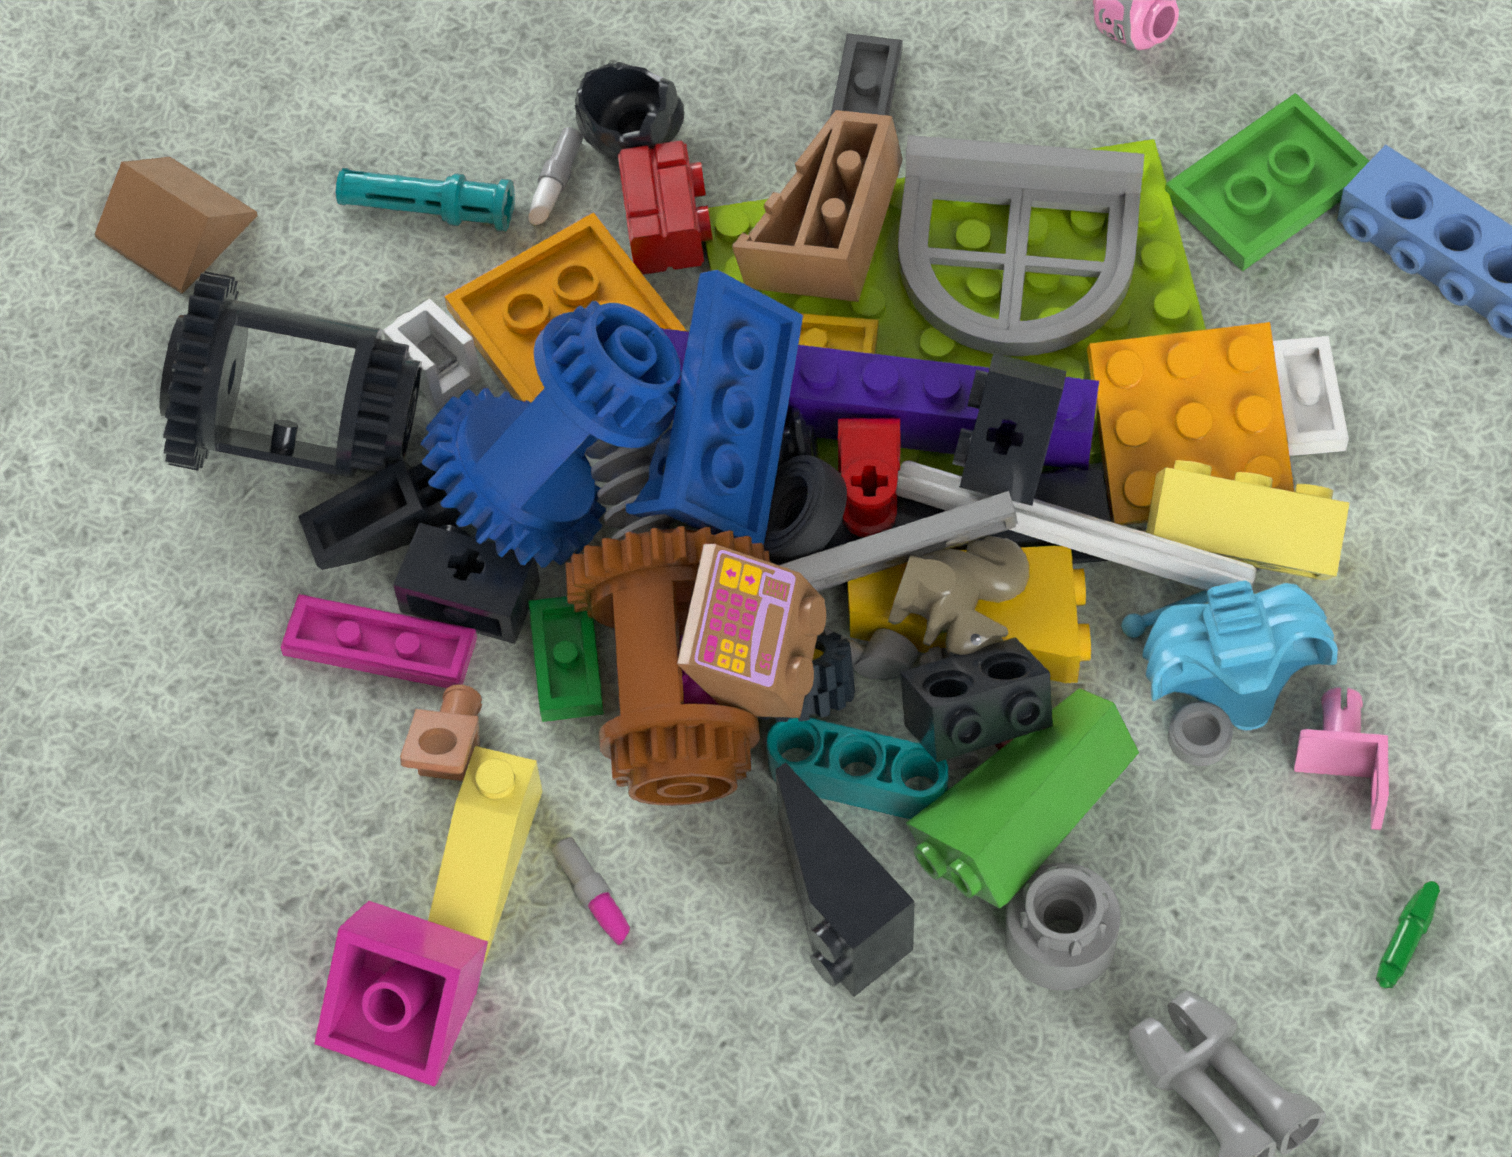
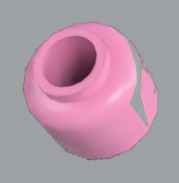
M1093 0L1094 21L1098 30L1102 34L1135 50H1146L1157 43L1165 41L1175 29L1179 17V8L1176 0Z

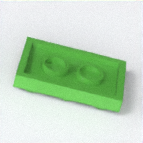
M1294 93L1167 182L1165 191L1170 194L1172 205L1243 272L1341 201L1343 189L1367 165L1369 160L1299 95Z

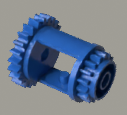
M592 301L586 308L578 306L574 312L556 316L545 326L538 335L534 346L535 366L544 389L531 403L528 400L523 402L513 399L509 392L506 391L500 397H494L488 388H484L477 396L468 389L459 398L453 396L426 426L429 434L421 441V445L429 453L422 460V464L436 471L435 475L428 481L429 485L446 491L447 496L440 502L442 507L457 508L460 511L461 515L456 524L459 527L469 524L476 527V542L482 544L488 538L494 540L499 556L503 557L510 549H513L521 565H525L534 557L541 568H546L552 560L561 566L573 554H579L584 549V546L588 545L594 539L593 536L602 528L603 525L598 520L606 512V508L597 502L598 491L601 487L595 485V480L592 478V467L585 455L586 449L599 439L624 448L645 447L655 442L671 424L674 406L676 405L675 401L679 392V385L676 382L682 375L678 354L668 336L654 321L627 305L619 303L600 305L597 301Z

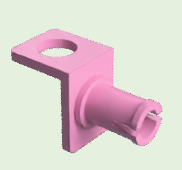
M1341 688L1330 689L1321 698L1323 730L1303 729L1300 731L1294 771L1371 778V829L1381 830L1389 795L1388 735L1361 733V708L1363 700L1359 692L1347 688V707H1344L1342 710Z

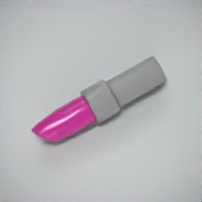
M572 837L561 840L552 848L551 852L574 885L573 891L586 910L590 909L603 930L617 945H620L628 935L630 926L612 898L611 889L601 874L594 871Z

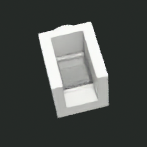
M430 298L412 311L402 314L393 324L382 330L386 341L409 345V359L422 362L420 390L435 411L442 408L453 396L457 397L482 378L473 338Z

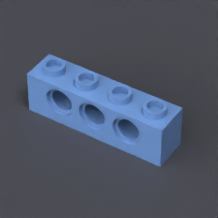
M1385 144L1343 189L1337 221L1343 224L1345 230L1354 239L1360 242H1371L1391 255L1393 262L1401 270L1409 274H1420L1438 286L1443 296L1451 303L1458 306L1467 305L1487 318L1489 324L1497 333L1504 337L1512 338V226ZM1497 280H1503V281H1506V282H1508V283H1501V282H1499V281H1497Z

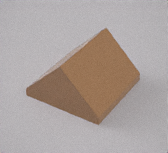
M172 157L123 161L118 169L94 234L98 240L183 294L258 215L257 211Z

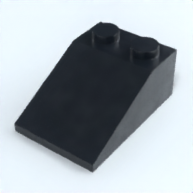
M785 762L776 769L778 820L810 946L813 951L810 960L819 975L830 986L835 987L841 982L851 995L855 997L913 951L915 901Z

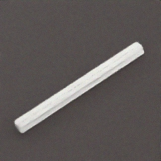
M904 461L898 471V487L896 492L898 496L948 511L991 497V495L960 488L962 476L916 462ZM1034 499L1032 506L1012 501L1018 524H1016L1015 528L1009 530L1207 591L1215 586L1240 581L1250 582L1253 588L1256 578V568L1253 565Z

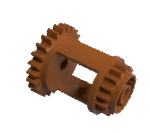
M684 526L664 530L651 528L650 531L639 534L626 532L625 539L621 541L603 538L602 547L586 545L584 546V554H573L571 556L572 563H566L565 565L568 604H574L576 612L587 611L589 618H594L599 623L615 629L620 716L611 719L600 728L599 749L602 755L611 760L612 780H616L619 787L628 786V795L635 801L666 806L691 805L714 801L734 793L738 788L737 779H745L747 777L746 772L751 771L750 750L760 740L757 717L745 710L729 706L684 704L682 668L677 665L680 652V635L684 634L704 544H717L770 562L769 551H764V544H752L750 536L734 538L733 531L730 530L711 535L709 527L698 531L687 530Z

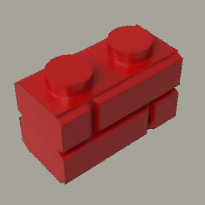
M682 140L656 144L654 149H650L648 146L622 149L618 154L633 263L643 275L665 272L668 267L678 270L701 266L702 262H704L702 242L713 240L708 205L696 207L695 198L706 196L701 162L689 163L687 144H684Z

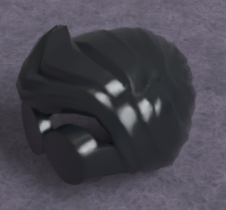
M617 62L616 64L608 63L586 72L576 92L575 111L579 130L586 142L607 158L618 159V154L622 149L648 146L650 149H654L656 144L671 142L679 133L684 122V104L677 95L674 83L653 74L646 68Z

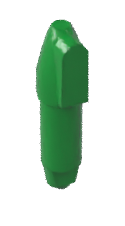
M1429 881L1425 883L1411 897L1398 918L1399 924L1379 963L1376 981L1381 988L1386 989L1395 986L1401 976L1404 975L1422 935L1427 933L1435 912L1437 897L1440 893L1439 885L1436 882Z

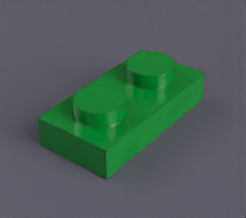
M567 596L530 600L529 610L542 722L604 715L594 618H589L587 611L576 612L574 604H568Z

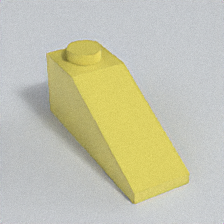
M475 746L455 802L428 921L488 941L484 958L485 962L543 790L536 760Z

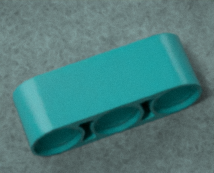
M789 718L788 722H777L772 726L767 736L768 765L772 779L776 782V769L786 762L806 785L822 799L911 819L948 790L949 767L947 761L936 762L920 743L813 718L799 722L798 718ZM793 748H803L811 753L805 760L798 762L789 761L782 757L783 753ZM854 762H863L873 768L868 774L862 776H852L843 769L848 764ZM919 776L931 779L935 785L930 789L917 791L907 787L904 783L910 778Z

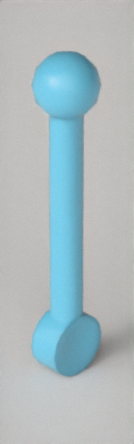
M1207 590L1142 616L1135 613L1128 614L1122 620V631L1128 637H1139L1144 633L1146 627L1155 624L1165 609L1173 605L1207 603Z

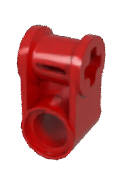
M838 419V472L844 478L847 488L846 507L842 517L843 524L851 533L864 538L890 530L894 526L897 517L896 492L898 487V471L900 470V419Z

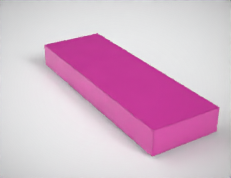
M298 594L280 648L283 656L448 688L452 685H463L476 644L477 633L476 629Z

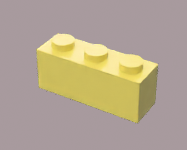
M1176 460L1174 469L1165 467L1156 474L1146 533L1241 561L1259 569L1324 581L1337 576L1350 503L1333 500L1332 489L1310 484H1297L1295 492L1271 488L1273 481L1271 477L1248 472H1236L1235 480L1211 476V466L1184 460Z

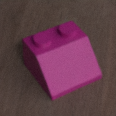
M368 900L338 928L314 1044L435 1087L476 996L488 941Z

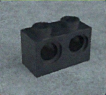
M1016 637L985 646L970 654L954 655L900 672L904 725L936 762L1053 726L1050 672Z

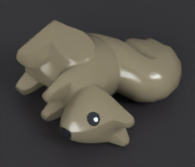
M989 535L983 540L970 541L966 552L955 549H939L923 556L910 555L888 622L894 625L899 624L910 613L923 616L927 619L923 644L930 646L941 633H947L945 645L950 656L970 654L985 646L1003 641L1002 637L1008 635V629L975 611L979 599L1000 603L1011 600L1023 592L1029 580L1027 556L1015 542L1007 538L1001 539Z

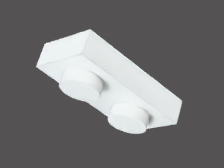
M1329 336L1273 341L1289 456L1346 451L1349 437Z

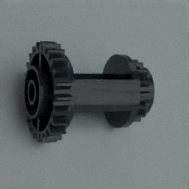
M207 271L200 274L199 281L195 282L194 293L189 297L188 314L179 315L174 324L163 366L159 409L161 416L167 418L163 438L166 439L163 453L166 454L165 462L168 465L199 471V468H203L204 460L208 458L209 450L353 478L357 469L379 472L385 469L390 461L404 460L412 432L422 373V362L409 359V345L382 340V329L238 301V281H235V277ZM248 328L356 349L344 397L337 448L296 441L298 424L289 420H275L272 436L230 428L243 374Z

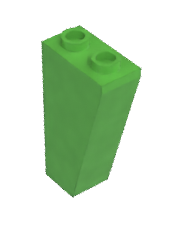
M1077 689L1052 709V727L1014 738L906 822L918 844L913 849V853L923 870L935 880L943 877L952 882L968 898L976 895L998 908L1008 903L1139 754L1115 703L1083 689Z

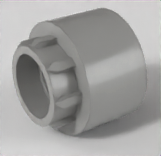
M1052 863L1039 867L1008 902L1005 945L1009 958L1015 968L1034 984L1052 990L1077 989L1098 979L1113 960L1117 945L1121 915L1119 903L1113 889L1100 875L1081 865ZM1064 919L1072 922L1078 928V931L1070 934H1061L1049 930L1046 925L1053 920Z

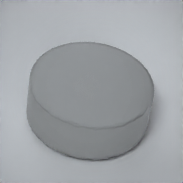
M1204 701L1191 702L1180 707L1172 716L1168 731V741L1173 753L1182 761L1195 766H1207L1220 761L1229 751L1233 736L1232 722L1226 712L1215 704Z

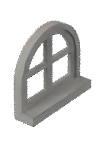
M908 135L906 176L898 239V263L903 286L913 305L925 320L947 337L967 347L991 354L996 353L1005 356L1039 355L1069 347L1090 336L1114 315L1122 304L1132 280L1136 254L1144 154ZM933 199L1010 205L1006 253L928 248ZM1031 207L1109 213L1105 261L1026 256ZM931 264L1004 270L999 319L976 313L956 301L941 286ZM1025 272L1098 278L1090 291L1066 310L1041 319L1020 321Z

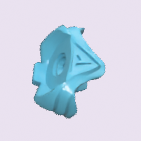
M1240 581L1210 588L1207 591L1208 604L1173 605L1165 609L1155 622L1142 654L1143 658L1148 660L1146 677L1151 682L1152 701H1156L1170 693H1184L1199 701L1209 702L1220 707L1229 716L1232 725L1247 731L1261 728L1267 724L1277 698L1296 671L1309 665L1337 664L1338 648L1334 642L1333 631L1326 623L1327 617L1324 611L1298 585L1282 583L1254 594L1250 582Z

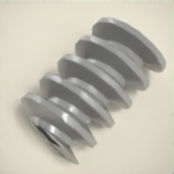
M660 439L640 448H624L600 441L594 443L585 451L589 458L600 460L591 469L592 478L598 482L607 483L598 491L599 502L604 505L614 506L605 514V524L610 528L622 529L612 539L621 541L625 539L626 532L639 534L648 532L651 528H658L659 530L670 529L669 525L676 520L665 514L640 518L626 512V503H633L649 480V467L651 464L649 455L655 452Z

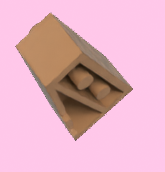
M835 110L795 163L797 172L780 194L773 192L765 202V214L749 235L742 233L733 244L732 248L744 284L757 290L859 302L903 161L892 116Z

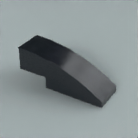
M401 459L299 515L298 518L317 567L325 570L361 562L409 545L419 523L437 528L442 525L459 527L456 523L461 513L457 508L441 506L440 502L447 496L446 491L432 487L428 483L436 471L429 469L422 463L411 467Z

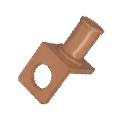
M461 684L452 685L444 691L443 702L439 712L422 709L415 710L400 755L403 767L418 769L420 776L463 781L475 746L480 747L479 716L477 715L482 708V697L472 687Z

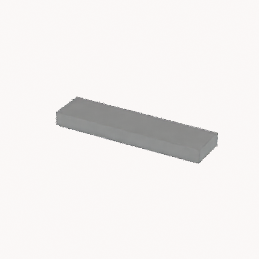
M1007 491L779 566L800 572L816 591H820L907 563L910 555L923 556L939 549H950L988 535L1015 528L1016 524H1018L1016 511L1010 493Z

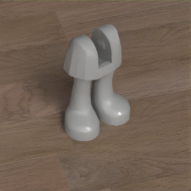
M1186 990L1167 1005L1172 1022L1194 1048L1188 1053L1185 1052L1169 1031L1154 1018L1148 1017L1129 1030V1039L1150 1081L1156 1088L1161 1090H1175L1198 1112L1212 1129L1220 1143L1221 1148L1218 1157H1274L1276 1148L1282 1155H1286L1313 1136L1324 1123L1326 1114L1314 1100L1301 1094L1286 1091L1243 1054L1232 1040L1237 1030V1021L1196 993ZM1213 1066L1238 1091L1256 1112L1264 1130L1229 1099L1205 1073L1206 1069Z

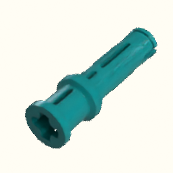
M342 168V171H339L336 182V200L339 205L343 206L347 204L390 209L393 211L441 215L442 220L452 226H459L462 221L494 224L497 231L506 232L514 210L515 187L510 179H501L498 184L468 181L464 174L458 173L452 176L449 175L445 181Z

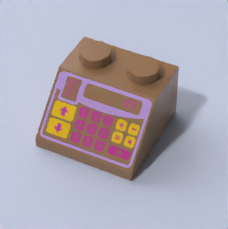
M704 544L677 665L719 705L742 709L754 716L800 718L804 697L811 691L813 686L814 668L812 659L817 635L823 632L826 624L825 599L800 572L717 544Z

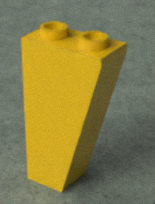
M1064 546L1021 547L1029 562V580L1025 590L1015 598L1000 603L979 599L975 611L1006 627L1008 635L1002 637L1003 641L1016 637L1050 672V680L1062 683H1078L1080 661L1091 660L1089 623L1078 624L1076 606L1086 604L1084 568L1073 569L1070 548ZM907 563L847 582L850 638L870 641L877 629L885 628L906 637L915 645L918 652L926 653L929 651V648L937 646L946 648L947 633H941L930 646L923 644L927 619L921 615L910 613L901 623L895 625L888 622Z

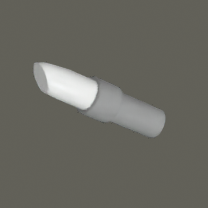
M566 127L562 130L550 159L544 163L538 177L539 184L533 196L528 216L529 222L533 225H540L546 221L555 206L560 192L565 190L569 181L571 166L583 141L582 133L574 128Z

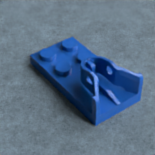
M719 270L700 273L673 425L671 429L661 436L649 467V480L633 503H626L627 513L640 518L665 514L698 530L709 527L711 535L730 530L733 531L734 538L750 536L752 544H764L803 320L802 314Z

